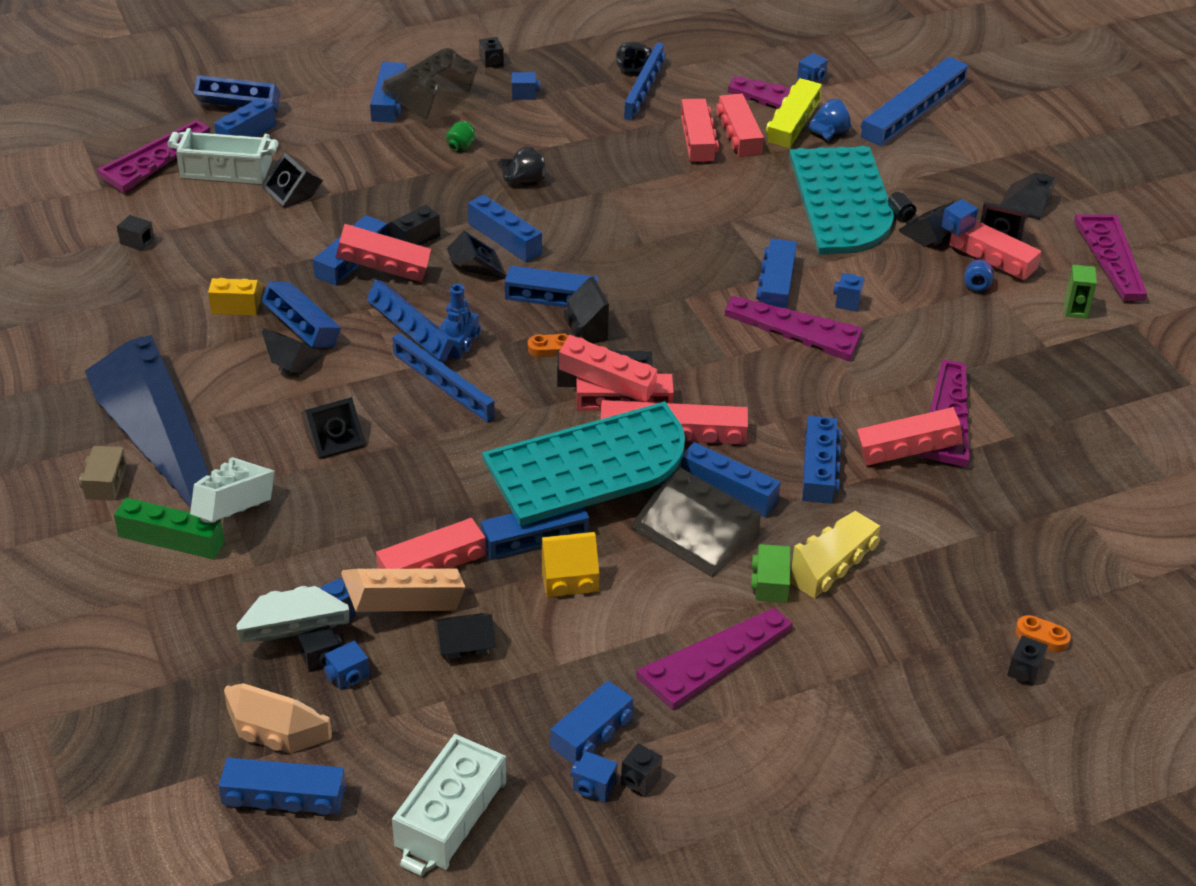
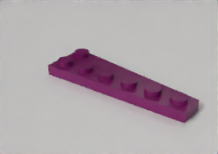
M195 120L98 168V176L123 193L131 191L135 185L177 157V149L170 148L167 145L173 132H186L187 128H191V131L194 133L211 134L210 127L199 120Z
M1076 214L1074 219L1075 225L1122 300L1145 301L1147 292L1118 215Z
M731 296L725 308V316L756 326L767 332H780L784 338L789 340L794 337L802 340L805 346L812 347L815 345L824 349V353L849 362L852 359L863 330L862 327L736 296Z
M942 359L930 412L954 407L961 424L963 444L919 454L921 458L964 467L968 466L969 439L965 363Z
M772 608L660 660L651 662L649 665L636 671V678L673 711L792 631L793 623L778 610Z

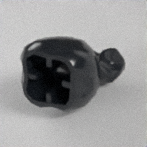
M640 42L623 43L616 52L617 65L622 71L639 74L652 50Z
M532 147L519 149L513 159L501 158L498 161V165L503 170V179L507 183L534 184L542 181L547 175L544 158Z

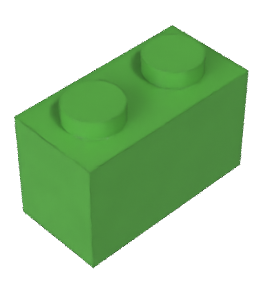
M1072 265L1064 297L1065 317L1088 319L1097 284L1095 267Z
M759 544L758 555L753 554L752 570H756V574L752 573L751 589L756 590L755 600L787 603L790 586V546Z

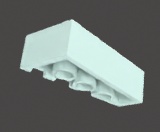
M230 458L229 463H223L220 470H213L211 476L206 475L194 484L190 514L200 517V520L203 522L214 523L218 519L230 517L231 514L245 511L247 508L259 506L260 503L271 500L275 471L237 458Z

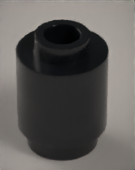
M895 192L888 198V206L900 221L906 222L915 216L917 208L904 193Z

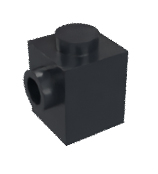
M498 37L479 39V57L485 68L504 65V48Z
M129 215L117 225L121 245L142 251L154 241L152 222Z
M330 625L298 634L300 654L308 672L325 667V654L343 646L339 634L334 635Z
M1021 636L1011 658L1007 676L1034 686L1044 663L1048 645Z
M637 743L622 761L621 784L646 797L661 779L662 756Z

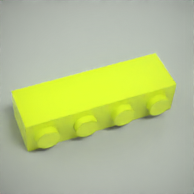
M799 78L797 83L792 85L788 97H784L782 106L775 111L773 120L769 121L766 126L768 142L791 148L821 100L822 84Z

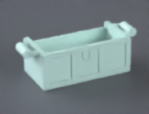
M187 128L186 132H173L167 145L170 148L177 149L180 178L263 184L272 162V156L275 154L279 142L275 139L271 140L269 134H264V137L260 138L194 133L191 131V128Z
M457 734L452 736L392 818L394 846L404 850L400 867L421 877L435 866L447 870L453 854L467 837L480 815L486 810L499 788L505 786V755ZM409 854H411V855H413V856H415V857H417V858H419V859H422V860L428 862V864L425 865V864H423V863H421V862H419V861H416V860H414V859H412V858H410V857H408V856H409Z

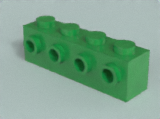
M125 498L114 514L118 537L213 560L225 542L222 521L220 519L214 523H207L201 521L200 517L191 515L188 511L131 498Z

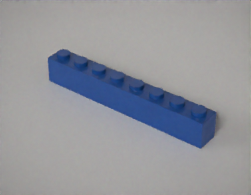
M951 57L940 62L901 93H898L882 107L875 110L870 116L864 118L861 123V138L879 146L885 144L966 82L969 65Z

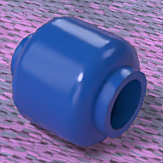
M984 260L972 261L966 267L964 274L966 286L975 292L987 290L992 285L994 278L992 266Z

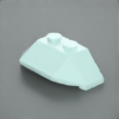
M300 586L294 590L284 592L272 591L260 596L236 625L239 643L274 640L296 636L326 625H330L333 628L339 624L349 623V608L347 604L316 586Z

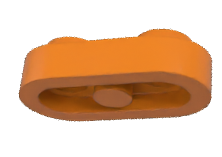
M538 334L532 336L528 340V352L535 357L557 356V350H561L569 335Z
M1031 615L1020 617L1015 629L1018 638L1025 636L1047 644V650L1052 652L1065 651L1071 638L1066 628Z

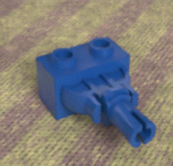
M453 284L450 287V302L446 307L448 316L439 328L455 340L448 357L460 360L464 353L469 351L473 340L479 337L481 325H479V315L471 313L468 301L465 300L464 286Z

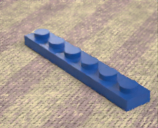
M655 44L625 101L624 119L632 121L635 113H639L640 104L644 103L646 93L650 91L651 83L655 82L656 73L660 72L661 63L665 62L666 52H664V44Z
M375 280L369 291L367 301L438 360L446 361L455 340L383 281Z
M401 333L392 337L394 356L486 423L495 419V404L490 396L481 392L475 385L467 382L458 373L449 369L443 362L435 359L426 350L421 349Z

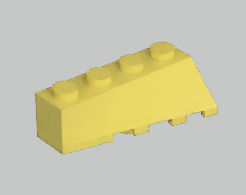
M854 511L838 520L833 529L829 526L823 529L821 536L816 537L813 535L807 538L806 543L808 544L802 545L799 543L795 545L790 584L814 599L822 592L828 591L835 580L844 577L852 565L858 564L868 551H873L880 542L878 537L880 525Z

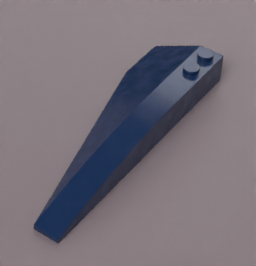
M152 335L129 340L86 369V377L96 403L106 410V414L111 420H115L118 428L129 436V440L149 462L155 465L156 471L160 475H164L172 489L175 488L179 492L180 498L191 509L194 484L206 475H210Z

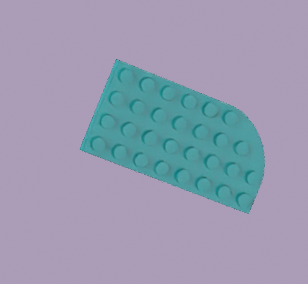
M819 147L817 149L798 148L789 150L790 162L818 255L864 251L878 245L888 236L892 229L894 214L893 210L888 206V196L870 147Z
M664 401L482 452V461L517 522L522 526L658 485L667 479L680 464L684 453L685 435L681 423Z

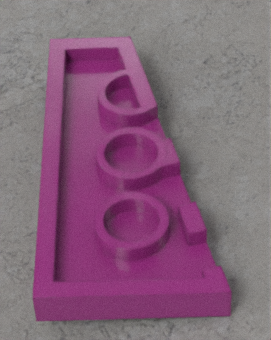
M734 76L728 86V93L743 94L744 98L749 101L756 99L760 105L767 106L770 104L777 107V110L782 106L784 97H788L791 88L781 84H770L761 80L755 81L742 76Z

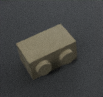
M93 446L90 456H87L85 460V471L79 476V487L83 488L85 499L116 500L127 467L123 447Z

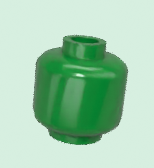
M465 121L455 122L446 133L448 147L453 151H467L476 139L474 127Z

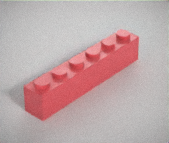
M602 400L601 419L657 403ZM667 403L683 427L685 442L746 445L748 407Z

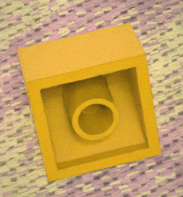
M212 278L208 291L211 314L257 316L264 288L263 283L258 280Z
M595 532L542 537V578L546 597L599 592L600 573Z

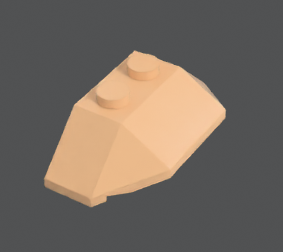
M244 683L233 686L229 685L224 689L227 710L237 734L247 742H256L273 750H281L291 754L329 741L332 737L330 718L323 714L319 715L314 709L296 699Z

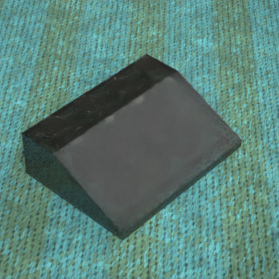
M679 467L661 483L632 523L631 530L713 578L759 536L761 513Z

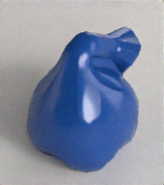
M841 99L827 101L809 123V129L822 135L826 142H829L833 135L845 134L851 128L848 109Z

